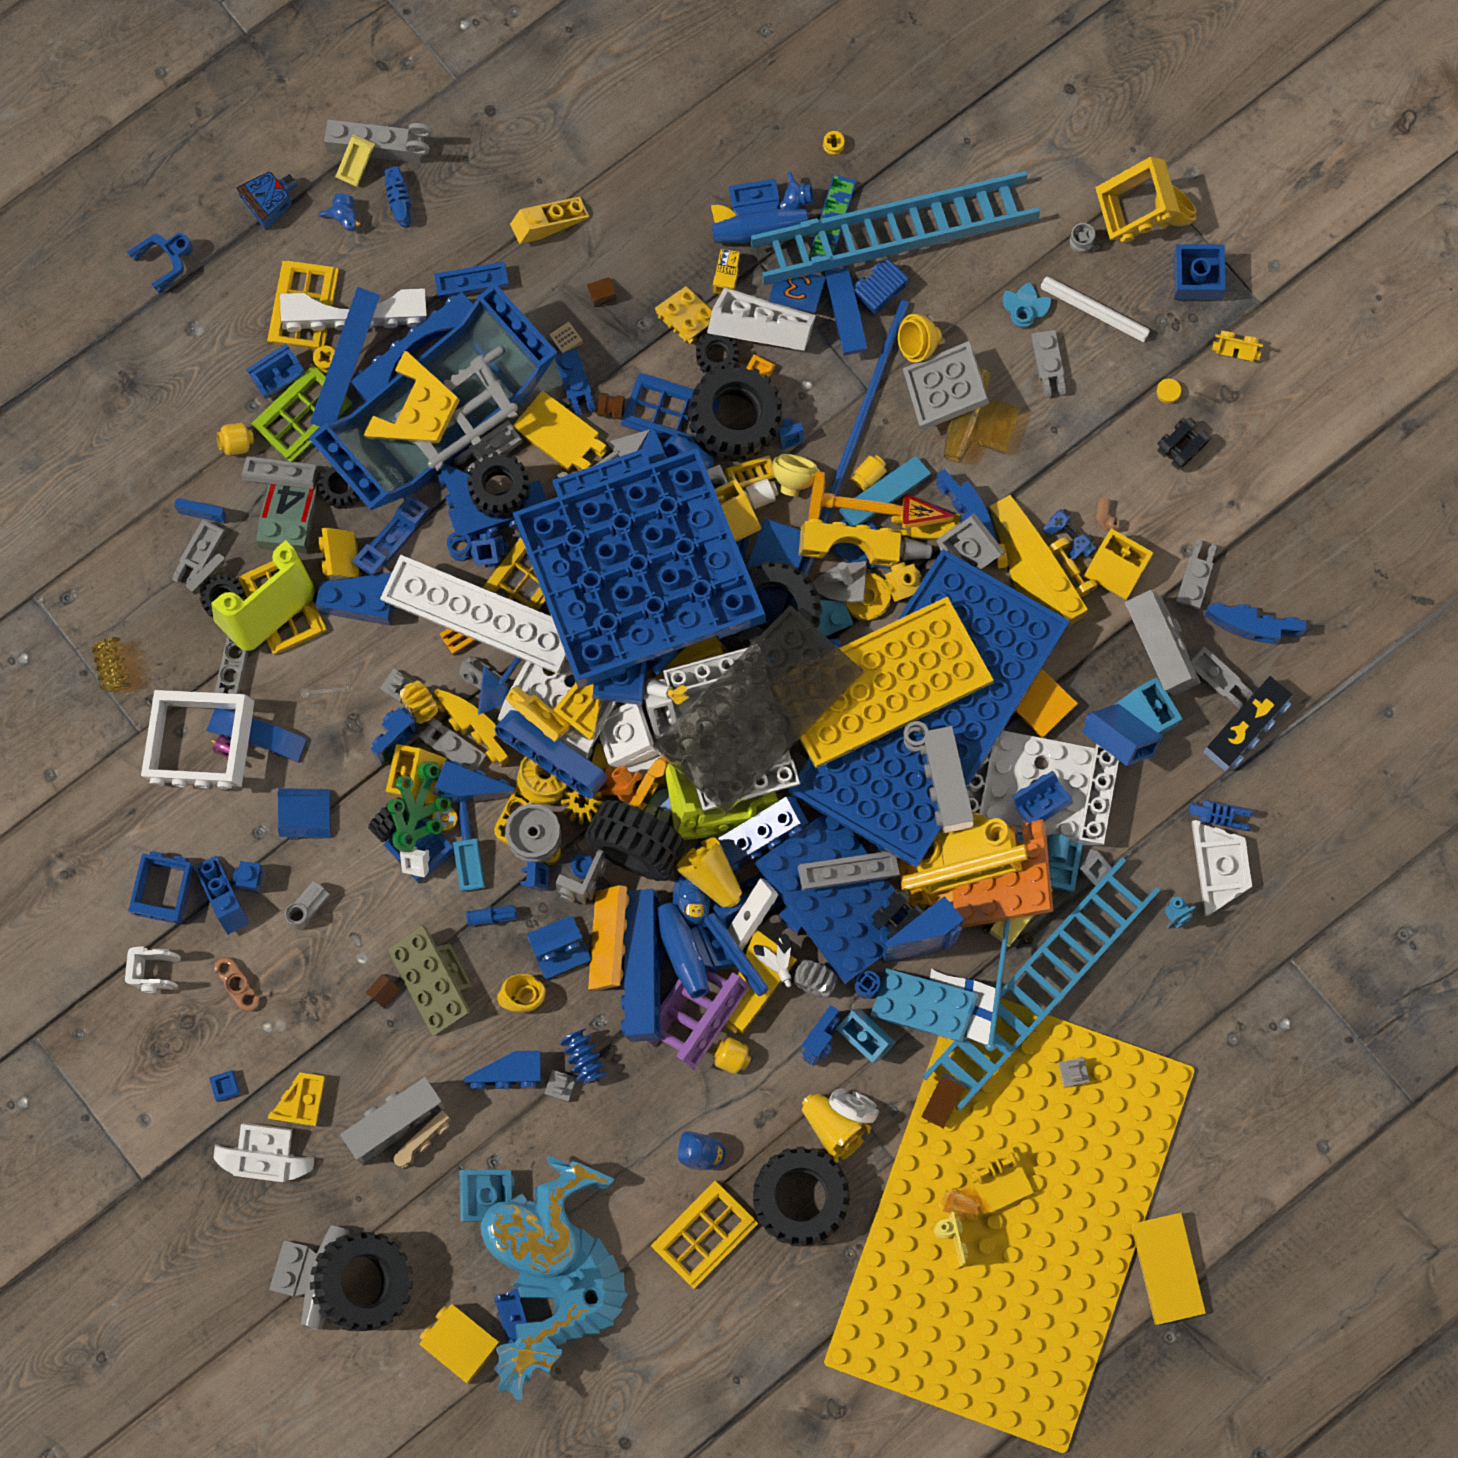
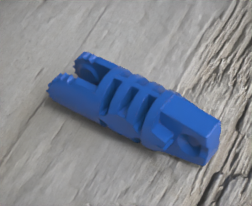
M398 166L385 169V187L390 210L393 211L394 218L399 222V225L408 228L411 225L412 218L406 182Z
M1204 800L1203 804L1190 802L1188 813L1200 816L1201 822L1250 832L1251 826L1249 824L1232 821L1234 814L1253 817L1254 810Z

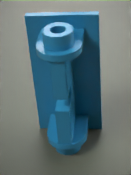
M1181 897L1172 898L1165 909L1166 915L1170 920L1167 928L1169 929L1175 925L1177 929L1189 922L1195 906L1188 908Z

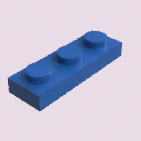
M505 261L434 274L438 299L449 298L453 295L457 296L461 292L464 295L483 292L494 282L499 288L509 287Z

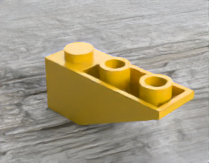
M575 197L520 209L510 225L519 244L543 239L589 218V214L581 198Z

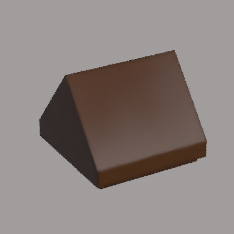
M381 974L366 993L385 1009L401 989L389 978Z

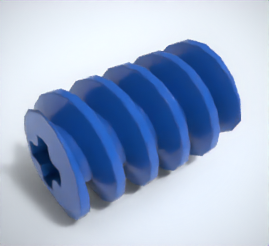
M586 1029L576 1031L560 1041L561 1046H568L564 1053L565 1055H572L568 1062L572 1065L577 1064L573 1067L572 1071L575 1074L581 1073L576 1080L577 1083H584L583 1086L596 1082L608 1074L607 1071L599 1072L604 1063H595L600 1054H591V1050L596 1045L587 1044V1041L592 1036L583 1035Z

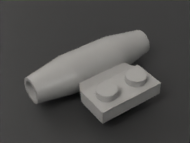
M330 1226L317 1254L308 1246L283 1241L269 1290L291 1297L304 1295L301 1325L320 1331L327 1318L322 1317L318 1312L321 1309L319 1304L314 1305L312 1297L315 1296V1291L310 1290V1282H314V1275L310 1273L312 1267H315L318 1263L315 1260L318 1254L325 1251L324 1247L329 1242L336 1241V1238L342 1235H348L350 1231L347 1229Z

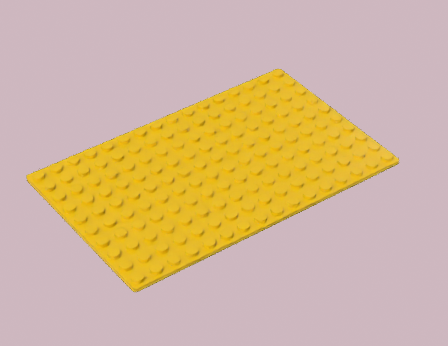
M1002 998L999 1000L1004 1007L1028 1028L1038 1018L1025 1006ZM997 1015L995 1032L1012 1046L1020 1038V1035ZM1047 1015L962 1110L958 1111L956 1107L970 1093V1090L964 1087L944 1129L921 1116L943 1072L953 1078L955 1077L940 1065L927 1080L923 1079L829 1345L824 1364L832 1369L1060 1453H1065L1068 1450L1136 1247L1131 1224L1145 1220L1194 1074V1068ZM938 1037L927 1070L954 1042L953 1040ZM966 1038L994 1064L1004 1055L996 1047L993 1051H988L984 1044ZM958 1046L949 1055L977 1083L987 1074ZM1084 1057L1089 1083L1064 1088L1058 1063ZM1012 1146L1014 1152L1019 1156L1020 1165L1034 1193L988 1214L966 1167ZM951 1212H954L955 1218L960 1217L963 1232H961L959 1237L961 1243H966L969 1257L965 1260V1264L962 1267L959 1265L953 1237L940 1239L934 1234V1228L940 1220L949 1219Z

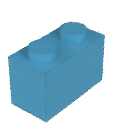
M860 1008L851 1010L836 1028L872 1063L881 1061L896 1043Z

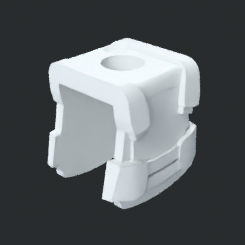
M144 946L133 947L128 950L126 983L141 989V992L156 993L157 989H178V985L169 980L144 979L145 960L177 962L181 961V956L169 951V949L148 950Z

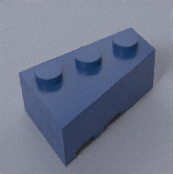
M392 572L320 582L315 606L321 614L391 626L395 606L381 601L380 598Z

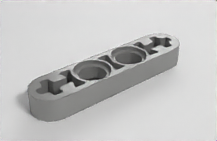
M228 636L226 638L215 693H226L225 688H221L223 685L227 688H235L234 690L229 689L228 694H239L248 651L242 650V655L239 658H231L229 656L230 650L238 646ZM229 670L237 672V678L233 682H226L224 680V675Z

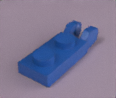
M577 349L557 355L554 360L575 415L577 417L582 416L581 407L577 400L584 397L590 412L596 411L591 396L592 392Z

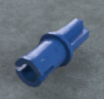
M490 905L487 909L468 910L466 912L467 923L471 927L473 925L488 923L494 925V922L515 920L517 918V910L514 905L492 908Z

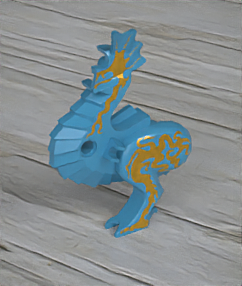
M548 1156L547 1161L553 1169L560 1173V1177L555 1181L541 1184L534 1189L535 1203L527 1201L523 1194L518 1195L510 1202H498L488 1209L480 1224L481 1236L492 1256L507 1267L520 1273L518 1279L512 1285V1287L518 1288L520 1298L553 1299L555 1303V1312L551 1318L543 1322L516 1324L517 1339L514 1343L503 1344L496 1349L499 1355V1362L495 1366V1371L500 1375L497 1389L499 1391L511 1392L516 1401L522 1400L523 1383L530 1381L534 1369H540L547 1374L550 1373L551 1366L562 1355V1349H557L556 1346L564 1345L566 1340L581 1339L583 1335H598L600 1330L613 1326V1320L623 1310L621 1306L628 1295L624 1287V1272L619 1271L614 1256L609 1255L599 1238L594 1239L583 1228L578 1229L569 1222L564 1210V1202L571 1195L588 1188L606 1189L613 1183L614 1178L578 1162L572 1161L570 1164H567L552 1156ZM589 1292L594 1295L595 1304L591 1305L585 1301V1293Z

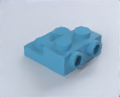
M511 1170L459 1171L460 1222H482L485 1213L492 1205L512 1200L515 1181L514 1177L511 1176Z

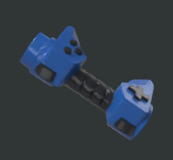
M1067 509L1057 511L1050 518V522L1043 528V532L1050 536L1063 529L1074 540L1067 557L1069 559L1072 558V560H1076L1081 554L1087 558L1090 557L1097 550L1094 543L1095 538L1091 534L1081 535L1071 525V516Z

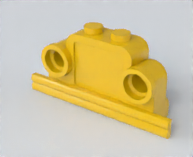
M972 813L974 820L972 828L943 833V829H941L918 866V873L903 876L904 888L907 891L921 888L931 895L1022 871L1021 861L1028 859L1026 845H1016L1014 832L1003 820L998 818L989 820L980 813Z

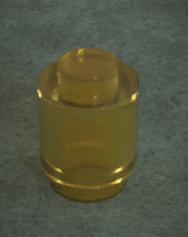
M953 1188L951 1192L946 1190L940 1204L945 1206L944 1212L948 1214L954 1212L955 1217H960L963 1221L966 1219L972 1221L980 1203L975 1201V1197Z

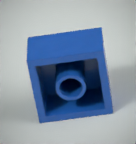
M1176 244L1173 253L1174 300H1222L1226 290L1225 245Z

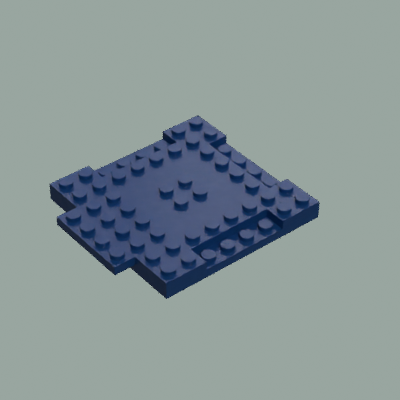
M698 448L650 464L645 449H640L552 480L558 497L513 512L517 529L534 569L578 689L625 673V668L717 635L720 639L766 622L764 610Z

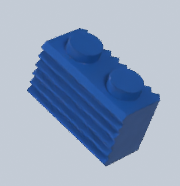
M887 259L884 263L882 261L877 263L871 271L872 274L868 278H861L854 286L856 288L854 291L856 300L873 316L908 285L909 278L890 259Z

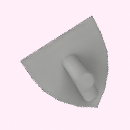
M867 561L847 564L840 562L837 567L828 570L813 582L819 595L837 602H864Z

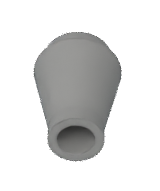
M906 537L901 539L899 556L901 561L930 559L932 553L931 544H924Z

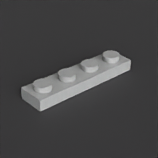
M889 852L812 862L798 866L803 891L887 879L900 875L896 856Z

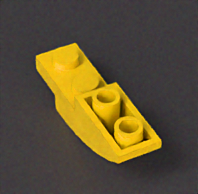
M439 689L434 691L436 697L434 701L441 713L446 711L451 718L448 721L456 732L461 730L466 735L473 730L470 734L478 745L482 743L488 749L485 753L493 764L498 762L503 767L510 762L506 753L497 743L500 738L495 733L494 728L496 725L484 713L478 715V708L466 700Z

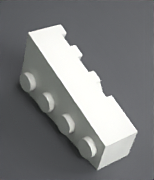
M724 288L713 307L707 333L804 351L810 340L816 315Z

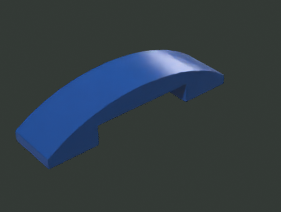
M409 495L395 511V516L370 545L366 544L353 559L352 563L372 576L376 574L408 541L429 511V507Z
M215 708L206 731L219 736L223 735L230 739L232 737L235 712ZM252 718L248 744L299 763L307 739Z

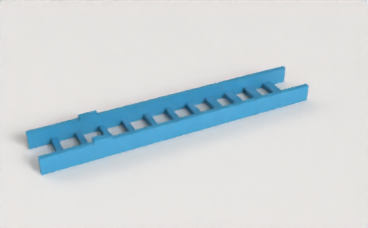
M1023 171L820 220L816 218L800 222L798 225L752 235V249L772 244L780 267L779 269L762 273L763 285L1037 221L1040 214L1039 207L1017 212L1009 189L1026 184L1027 172ZM999 191L1007 215L994 217L987 193ZM976 196L984 220L972 223L964 199ZM953 201L961 226L949 228L941 204ZM931 207L939 231L925 234L917 210ZM909 212L917 236L901 239L894 215ZM887 217L895 241L879 245L871 220ZM864 222L872 247L855 250L848 226ZM841 228L849 252L833 256L825 231ZM818 233L825 256L811 257L812 261H809L802 237ZM796 239L803 263L786 266L779 242Z
M1123 857L1001 989L999 1000L1009 990L1038 1018L1028 1028L999 1002L997 1015L1020 1035V1038L1011 1046L995 1032L993 1045L1004 1054L996 1064L992 1063L964 1037L962 1043L954 1041L922 1076L924 1080H927L942 1065L957 1080L965 1083V1087L970 1090V1093L956 1107L958 1111L962 1110L1159 893L1160 890L1156 887L1141 902L1118 882L1113 875L1126 862ZM1107 882L1137 908L1127 920L1122 918L1097 895ZM1091 900L1121 926L1111 934L1110 939L1080 913L1090 905L1089 902ZM1074 918L1104 943L1094 956L1064 931ZM1058 936L1088 962L1077 975L1047 949ZM1041 954L1071 979L1070 983L1061 992L1056 990L1031 967ZM1025 972L1055 998L1045 1010L1039 1007L1015 985L1016 981ZM957 1046L987 1072L979 1083L949 1057Z

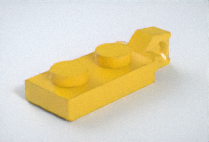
M517 685L510 690L505 698L513 708H516L528 721L536 725L554 742L565 735L571 727L569 723L536 695L529 696Z

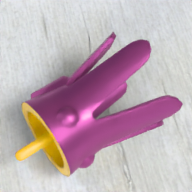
M220 735L216 741H211L215 743L213 752L221 754L228 759L231 740Z

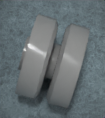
M526 804L518 807L509 816L506 823L505 836L511 852L519 860L526 863H543L550 860L558 852L561 845L562 832L556 815L549 808L540 804ZM534 831L537 835L530 836V832Z

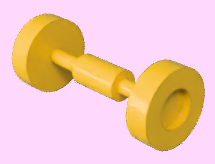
M1063 537L1048 548L1054 556L1060 553L1065 561L1063 563L1072 578L1075 577L1080 584L1075 590L1080 598L1094 591L1098 585L1094 579L1084 583L1079 575L1081 572L1072 558L1069 559L1063 551L1071 544L1067 537Z

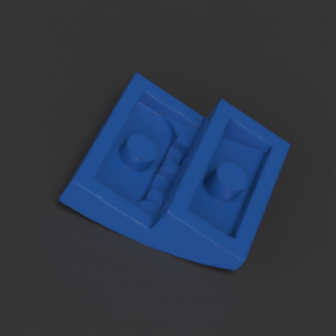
M424 817L418 820L415 829L425 826L428 819ZM440 833L428 834L418 839L415 845L417 850H429V872L425 877L411 876L419 884L454 853V847ZM392 836L383 845L401 864V851L394 846Z

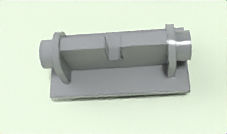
M470 656L467 660L462 661L459 675L466 682L473 684L481 690L483 667H486L488 670L490 667L477 657L473 658ZM494 670L491 672L499 680L502 678V676Z

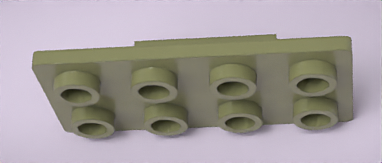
M420 926L388 949L432 1036L438 1035L470 1013L461 993L467 992L473 986L451 944L436 946L427 927Z

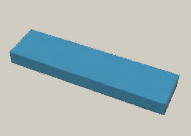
M915 456L855 497V499L892 504L928 479L931 473ZM848 508L839 509V512L851 527L861 525L877 514L876 512Z

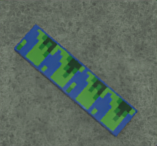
M833 174L820 219L848 212L856 180ZM841 228L825 231L833 256L835 255L842 232ZM818 233L814 236L808 256L809 261H812L811 257L825 256Z

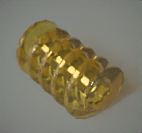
M119 637L101 640L91 647V652L94 654L93 660L96 663L95 669L99 673L97 678L101 682L99 686L105 692H119L131 686V683L123 682L129 678V674H121L122 671L127 669V665H119L120 662L125 660V656L117 655L123 651V647L115 646V644L121 642Z

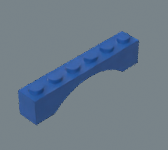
M462 292L457 296H451L446 301L444 307L439 311L434 310L431 312L424 323L411 328L408 335L402 340L395 341L390 346V350L384 355L376 356L368 368L365 370L361 369L355 373L353 380H351L355 392L364 402L368 401L396 377L397 372L395 369L404 351L412 355L425 344L447 335L463 321L472 308L473 304Z

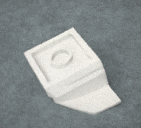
M617 702L599 734L608 764L614 767L625 766L630 772H640L643 776L642 778H644L655 760L661 756L666 757L665 751L655 748L641 705Z

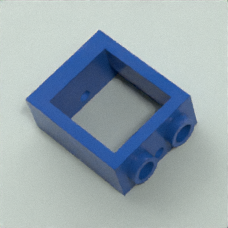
M150 851V854L142 853L128 911L133 916L181 925L194 866L185 857L174 856V859L164 858L165 854ZM151 865L184 871L175 910L142 904Z

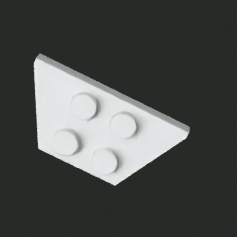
M1195 820L1191 824L1205 916H1209L1252 887L1251 874L1244 837L1226 833L1225 830L1216 827L1212 828Z

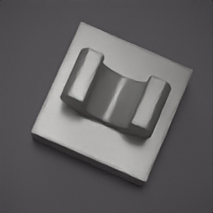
M393 669L380 687V690L401 704L400 691L414 681Z
M1084 1057L1058 1063L1064 1088L1089 1083Z
M552 1070L544 1094L569 1102L576 1077Z

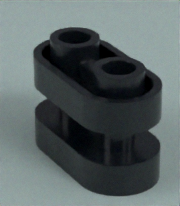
M1191 417L1187 420L1182 418L1175 425V431L1170 436L1165 434L1157 443L1159 446L1157 451L1164 458L1170 453L1175 457L1171 464L1178 471L1187 465L1212 438L1205 430L1198 435L1194 431L1198 424ZM1186 438L1191 440L1183 450L1178 448Z
M905 888L901 892L896 889L887 899L890 904L886 908L880 906L871 916L874 919L872 925L877 930L885 926L891 931L886 937L888 940L926 910L920 902L914 907L907 902L911 894ZM901 909L907 915L897 924L891 918Z

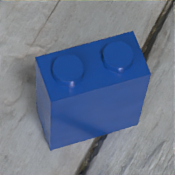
M1120 704L1089 713L1085 719L1086 725L1082 731L1083 734L1126 766L1153 757L1163 738L1162 735Z

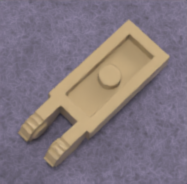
M443 1110L437 1114L398 1151V1154L393 1159L395 1165L402 1169L408 1167L409 1164L411 1165L414 1162L415 1153H423L431 1145L430 1140L436 1134L441 1136L450 1127L448 1123L451 1121V1118Z

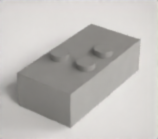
M1149 590L1126 601L1125 605L1164 691L1175 696L1200 684V679L1191 663L1186 646L1179 636V632H1181L1180 625L1176 618L1173 619L1169 614L1162 596L1153 590Z
M423 1077L400 1094L398 1091L394 1092L385 1099L387 1103L379 1108L377 1106L370 1108L364 1113L365 1118L340 1134L355 1159L361 1165L446 1108L426 1077Z

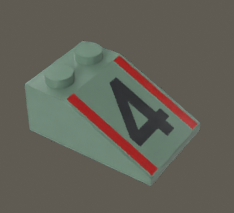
M315 483L314 489L276 484L268 485L256 542L260 549L275 550L286 540L297 553L308 554L318 484Z

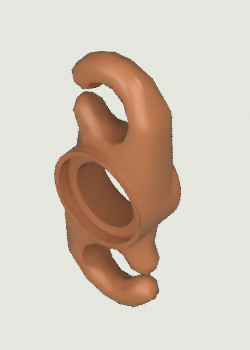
M227 957L220 958L214 965L215 973L220 971L222 964H228L230 971L228 973H220L219 978L224 982L226 990L240 1009L247 1012L253 1011L258 1007L260 998L255 996L251 1005L244 1004V997L247 995L253 996L255 991L250 988L247 978L234 960ZM237 977L241 978L244 982L243 988L239 991L231 990V980Z

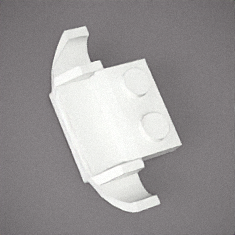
M251 1123L241 1124L238 1147L227 1148L215 1144L214 1160L224 1170L232 1173L233 1176L277 1182L293 1180L312 1171L315 1157H294V1154H290L293 1129Z

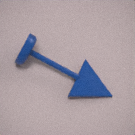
M516 657L500 680L486 667H483L478 715L503 705L510 691L504 684L522 660L521 658Z

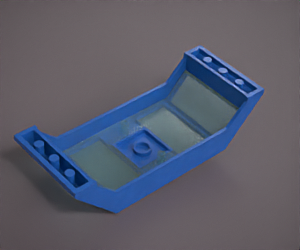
M494 282L476 297V302L463 321L420 356L417 361L444 385V380H451L452 375L459 374V370L470 367V362L479 355H484L485 357L487 353L496 347L503 346L505 353L492 363L489 362L488 365L496 380H501V387L510 403H516L519 407L527 400L558 353ZM401 374L396 376L351 415L329 424L325 423L309 437V440L370 510L416 493L441 472V469L437 471L436 468H429L427 456L416 444L408 440L368 439L364 436L373 416L390 422L393 419L395 420V414L403 409L416 380ZM477 374L451 391L460 400L455 411L487 390ZM492 397L466 415L465 418L474 429L499 412L501 408ZM456 422L445 430L439 443H432V445L439 454L466 434L459 423ZM472 443L461 449L459 452L451 456L449 459L445 460L443 463L447 465L451 464L458 455L469 449L468 446L472 445Z

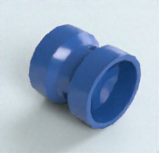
M866 970L861 972L855 980L856 993L864 999H870L877 995L880 988L879 976L872 971Z

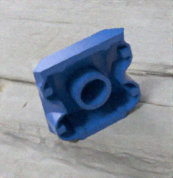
M278 789L279 837H287L290 840H298L301 837H313L314 839L331 838L330 789Z

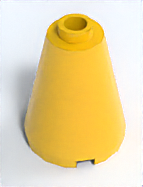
M711 837L700 842L703 847L697 850L694 847L690 849L678 862L677 866L679 868L677 870L721 907L728 906L731 908L741 900L742 891L720 842L716 837Z
M812 1093L802 1102L803 1114L829 1156L836 1163L839 1162V1157L844 1160L864 1142L861 1138L864 1132L867 1135L870 1133L871 1127L867 1123L857 1122L839 1114L830 1106L829 1099L820 1093L815 1095Z

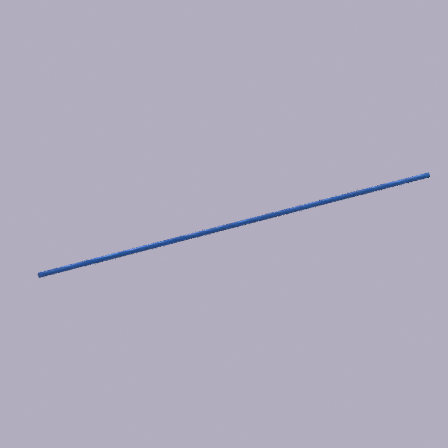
M901 300L831 485L829 493L834 494V496H838L896 342L900 324L910 303L908 301ZM833 506L832 508L823 507L819 520L827 524ZM805 556L800 571L804 572L807 576L814 557ZM792 594L789 597L777 632L788 628L792 620L794 610L790 600L795 599ZM767 656L765 661L768 681L777 658H772L771 656ZM710 837L699 838L695 849L697 850L703 847V845L700 842L709 839ZM662 939L660 942V970L667 954Z

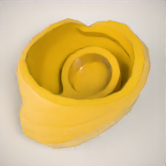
M516 974L504 981L497 994V1001L507 1011L528 1013L541 1005L545 999L546 989L543 983L537 981L532 975Z

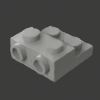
M975 513L942 534L936 541L941 551L944 549L979 570L1004 553L1003 549Z

